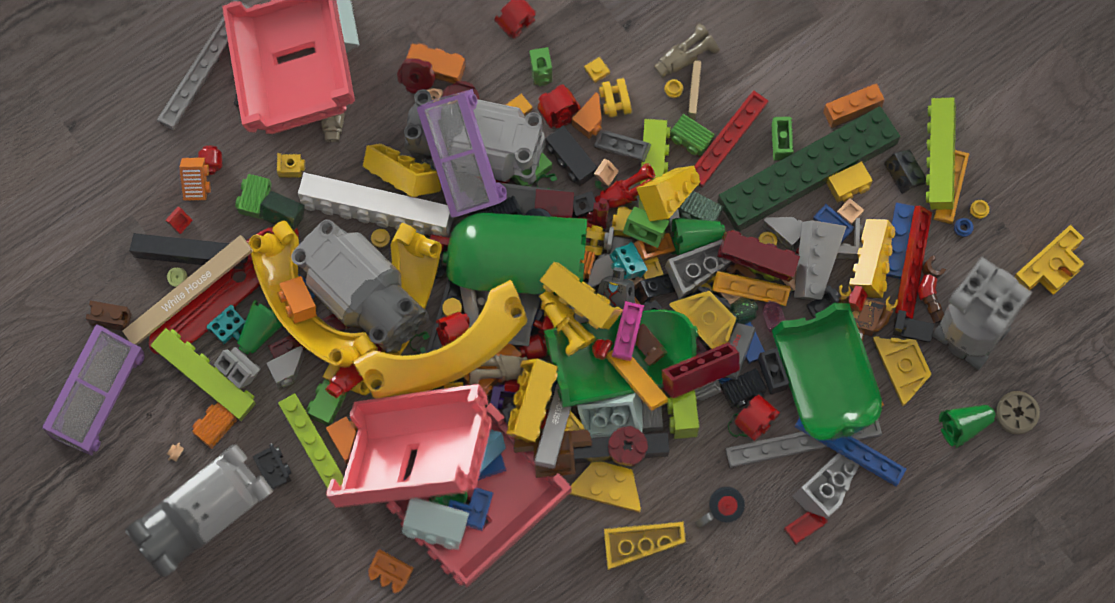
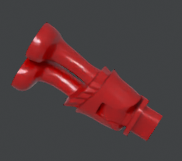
M646 163L635 175L627 180L615 181L613 185L601 191L600 195L595 197V202L598 203L601 198H605L609 204V209L636 201V196H639L636 188L653 181L652 179L655 178L656 175L653 167ZM641 181H644L642 184H640V185H638V186H636V187H634V188H632V189L629 188V187H631V186H633V185H635V184H637V183H639V182H641Z
M354 363L349 367L340 366L333 378L329 380V385L325 390L334 398H338L364 381V379L359 374Z

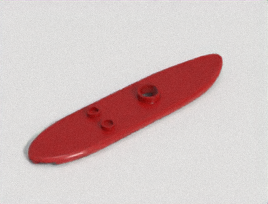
M290 225V227L295 232L297 237H299L298 229L295 226ZM274 226L264 229L255 235L274 234L272 231ZM251 253L248 255V262L245 263L243 270H229L155 330L149 338L150 350L160 355L150 345L165 328L169 331L175 330L181 336L180 340L183 343L188 341L192 344L208 331L207 325L229 305H233L235 308L257 289L260 283ZM243 271L246 273L245 280L239 283L234 281V273Z

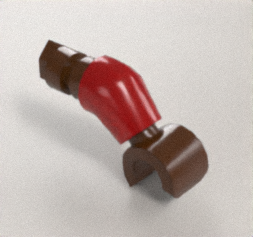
M933 255L922 266L924 277L918 286V296L920 301L928 305L927 311L933 322L937 323L942 321L944 316L940 303L936 302L938 300L936 296L937 278L946 269L942 268L939 271H935L932 268L931 264L936 260V256Z

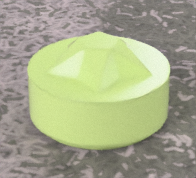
M180 267L170 269L167 274L169 284L175 287L187 279L186 271Z

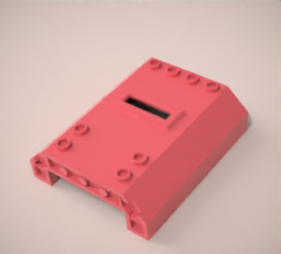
M271 0L264 4H256L248 9L240 1H234L222 6L241 122L248 132H256L258 129L266 130L267 134H275L342 114L347 110L346 106L355 101L337 0ZM311 47L315 49L313 54L278 64L277 57Z
M480 385L354 402L350 418L358 428L357 436L354 440L343 484L340 487L336 480L332 479L327 489L326 496L335 507L460 493L476 488L492 425L491 418L487 417L485 405H488V399ZM418 450L410 481L403 482L411 451Z
M491 403L485 408L486 415L491 418V430L503 433L506 449L501 452L507 471L477 481L476 488L493 492L486 517L489 522L484 525L482 531L466 526L459 550H450L443 545L437 543L429 544L423 539L414 538L421 547L423 545L429 550L427 553L434 561L438 559L442 565L440 567L447 575L451 573L453 579L460 586L463 584L466 588L572 492V487L559 473L555 476L536 478L534 452L514 453L515 437L507 435L508 427L504 416ZM411 475L403 482H409ZM469 489L467 492V499L471 501L474 489ZM430 496L418 498L429 501ZM410 499L387 501L386 507L393 514H397L402 521L401 526L403 527Z

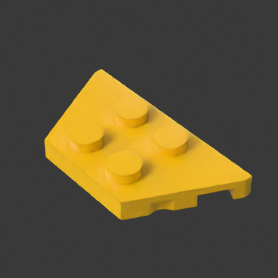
M710 290L669 304L676 312L684 314L689 318L693 326L697 327L698 335L711 349L729 341L736 317Z
M873 337L872 340L902 406H905L932 375L918 343L913 339L901 340L899 338L884 339Z
M602 461L592 462L571 485L572 492L570 495L640 513L641 507L632 469Z

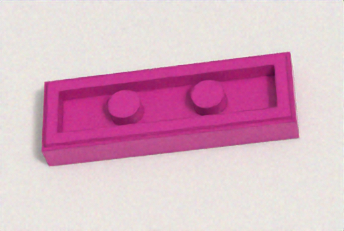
M625 301L612 357L631 361L644 305Z

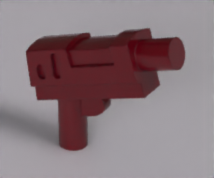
M601 198L598 203L594 202L593 213L589 212L587 216L578 218L587 219V222L606 229L609 210L607 200Z

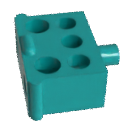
M633 242L615 248L609 255L613 261L611 264L612 269L623 268L625 270L624 279L641 278L647 271V267Z
M229 305L207 325V329L224 345L232 337L237 341L239 340V331L243 328L245 320L235 311L233 305Z

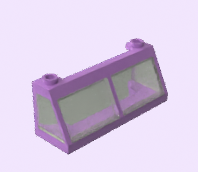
M473 89L438 98L417 107L451 217L486 208L507 199L506 188L501 183H496L475 118L473 110L476 108L478 99Z
M96 325L42 427L50 438L92 456L93 452H96L100 447L101 441H99L98 435L133 367L140 366L144 361L143 350L113 332Z

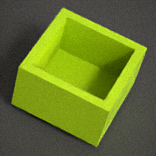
M695 390L674 399L672 397L668 398L667 412L668 415L672 416L669 422L670 434L674 433V439L697 437L699 422Z

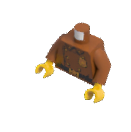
M841 285L839 287L841 295L839 303L849 304L848 296L851 293V288L848 286V291L843 293ZM889 296L886 299L887 307H885V303L866 299L861 312L854 311L851 307L862 342L864 335L872 336L873 332H879L888 324L893 313L892 308L896 307L898 299L892 305L888 301L890 299Z

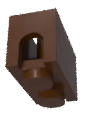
M90 300L91 313L86 315L89 325H99L103 328L120 331L129 326L131 312L128 307Z

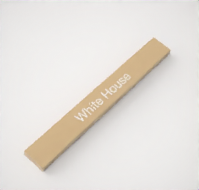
M240 235L125 328L123 333L131 343L138 345L253 252V249L244 237Z

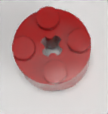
M511 0L500 10L502 15L500 17L496 15L494 18L495 23L509 37L516 39L522 33L521 29L524 26L530 27L535 22L536 11L526 0Z
M563 84L557 86L555 90L549 93L542 94L538 99L540 102L537 109L550 128L555 126L558 129L563 125H568L572 122L576 112L578 113L581 109L580 104L569 88Z
M459 311L436 320V324L439 323V327L436 328L437 334L443 347L458 339L470 328L468 315L466 313L462 314Z
M760 395L755 396L749 402L750 405L740 412L734 422L740 430L754 441L762 433L765 434L771 428L769 424L771 420L774 421L780 415V412Z

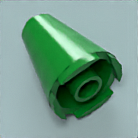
M685 218L672 219L673 243L678 256L722 240L726 233L725 226L721 225L720 221Z
M257 300L252 302L237 342L240 345L238 349L247 355L250 352L254 354L283 326L273 310L266 305H258L259 301Z
M988 405L944 410L939 414V423L942 422L943 424L941 429L942 435L950 446L955 445V448H958L991 425L996 415L994 409Z

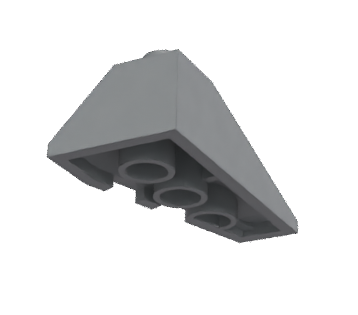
M838 453L792 497L806 511L828 518L842 504L843 497L846 491H848L849 484L859 465Z

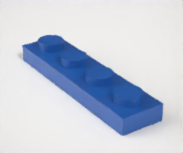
M897 202L895 204L892 219L895 236L891 242L892 255L889 256L888 261L890 270L886 274L888 277L898 279L902 277L915 206Z

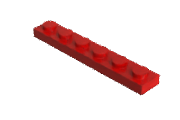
M754 90L694 165L696 172L699 174L700 183L698 185L703 188L763 111L769 100Z
M921 205L914 208L899 287L898 303L895 309L896 314L899 310L906 311L905 318L913 319L932 217V212Z

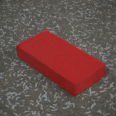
M807 512L786 526L784 530L794 544L797 545L827 524L828 521L823 516Z

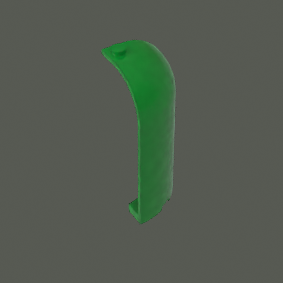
M479 213L468 216L455 226L450 235L448 251L443 254V264H446V275L454 284L472 290L490 291L511 280L517 293L542 294L547 290L543 288L544 284L540 280L553 262H557L579 277V281L582 283L584 263L580 262L584 260L587 219Z
M833 303L825 310L816 313V318L807 321L805 318L781 321L772 329L773 337L781 356L784 370L786 371L785 373L787 374L788 381H790L789 386L805 430L818 440L850 437L876 422L882 410L880 391L850 304Z
M646 310L642 313L640 325L645 324L668 353L656 364L649 366L644 360L647 357L635 344L632 357L655 384L661 388L663 387L662 370L696 356L698 330L687 316L671 310ZM622 315L616 319L610 329H596L588 322L580 323L596 339L584 349L580 348L571 356H568L565 351L569 345V340L563 331L558 333L557 328L544 330L547 353L551 356L552 363L557 366V378L555 381H557L559 386L557 393L563 407L636 393L607 358L604 360L598 359L592 352L593 344L598 339L612 341L613 344L609 352L614 349Z

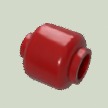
M204 146L198 152V158H205V165L209 166V175L216 174V171L222 168V152L218 150V147Z
M539 334L530 336L529 346L522 345L519 347L522 357H527L528 360L542 359L547 355L545 337H541Z

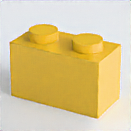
M860 162L828 177L827 185L838 203L842 200L846 202L849 198L852 199L853 195L857 193L863 194L867 192L873 180L864 164Z

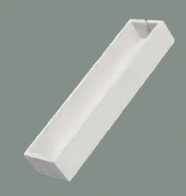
M303 174L298 191L301 205L307 210H321L327 215H333L334 213L345 219L356 218L362 223L373 222L384 228L390 226L398 230L400 224L405 223L416 229V233L430 236L434 234L448 238L453 222L448 205L313 174Z

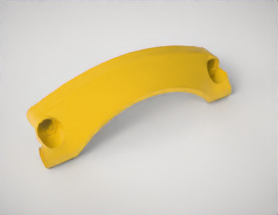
M287 221L277 223L272 230L274 234L266 233L264 236L253 235L249 239V245L253 249V252H251L252 261L263 293L278 320L299 343L324 361L341 367H349L354 363L353 360L373 350H378L366 332L346 333L326 324L317 314L316 317L294 324L291 317L288 318L285 311L286 305L284 302L281 303L278 297V292L280 291L279 283L299 277L298 265L293 263L291 259L292 252L299 246V239Z
M401 223L391 242L392 265L401 273V287L425 309L434 284L442 246L440 242L428 239L424 235L416 233V229ZM409 341L404 342L402 348L396 353L385 352L383 349L381 351L385 354L400 356ZM329 363L323 378L326 380L332 379L340 366H334ZM365 381L360 382L351 389V391L361 395L370 393Z
M509 280L490 290L487 302L478 319L462 336L452 343L429 353L412 356L390 355L373 350L353 360L375 399L425 392L462 378L483 365L518 334L526 325L527 316L512 281ZM521 314L519 317L514 318L515 315Z

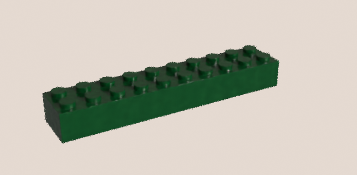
M879 106L720 193L718 203L723 206V212L735 231L740 232L827 184L828 177L857 163H865L896 146L900 135L882 107Z

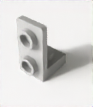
M856 218L854 223V246L840 244L836 259H858V249L863 247L862 242H859L860 236L863 234V224H860V218Z
M610 227L609 233H605L604 250H607L608 255L615 248L628 245L632 240L614 237V227Z

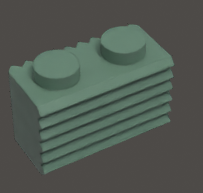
M692 191L679 207V214H681V218L718 221L723 212L722 205L695 191Z

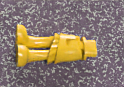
M546 291L539 296L543 301L542 306L545 307V312L552 321L554 328L557 327L558 333L563 331L569 340V345L565 350L568 356L573 355L580 348H586L595 341V336L576 321L573 317L575 314L572 311L573 309L562 303L558 299V295L555 296L554 293Z

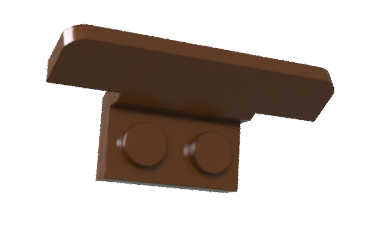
M585 429L565 431L555 468L535 465L536 478L555 476L558 473L560 476L575 474L573 447L592 446L590 432ZM543 433L539 434L535 442H526L515 438L514 453L534 451L535 461Z

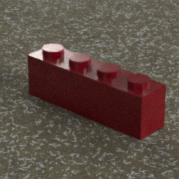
M735 230L725 233L717 257L787 282L794 278L800 256L795 255V252L778 249L776 245L771 243L764 244L755 237L742 236L740 232Z
M727 342L662 370L663 389L674 399L740 370L739 351Z

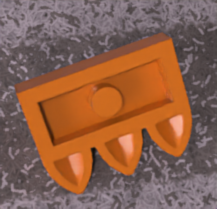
M379 549L369 568V578L374 580L381 574V586H387L393 581L392 590L393 593H397L407 584L414 568Z

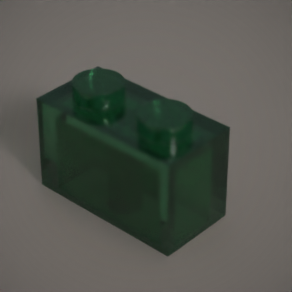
M271 191L260 204L259 218L275 225L281 221H287L294 231L303 220L305 205Z

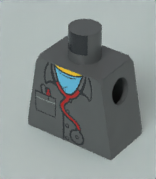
M613 268L612 276H607L601 280L598 294L609 299L610 306L615 308L618 306L623 310L625 301L635 303L634 282L624 279L625 270L623 268Z

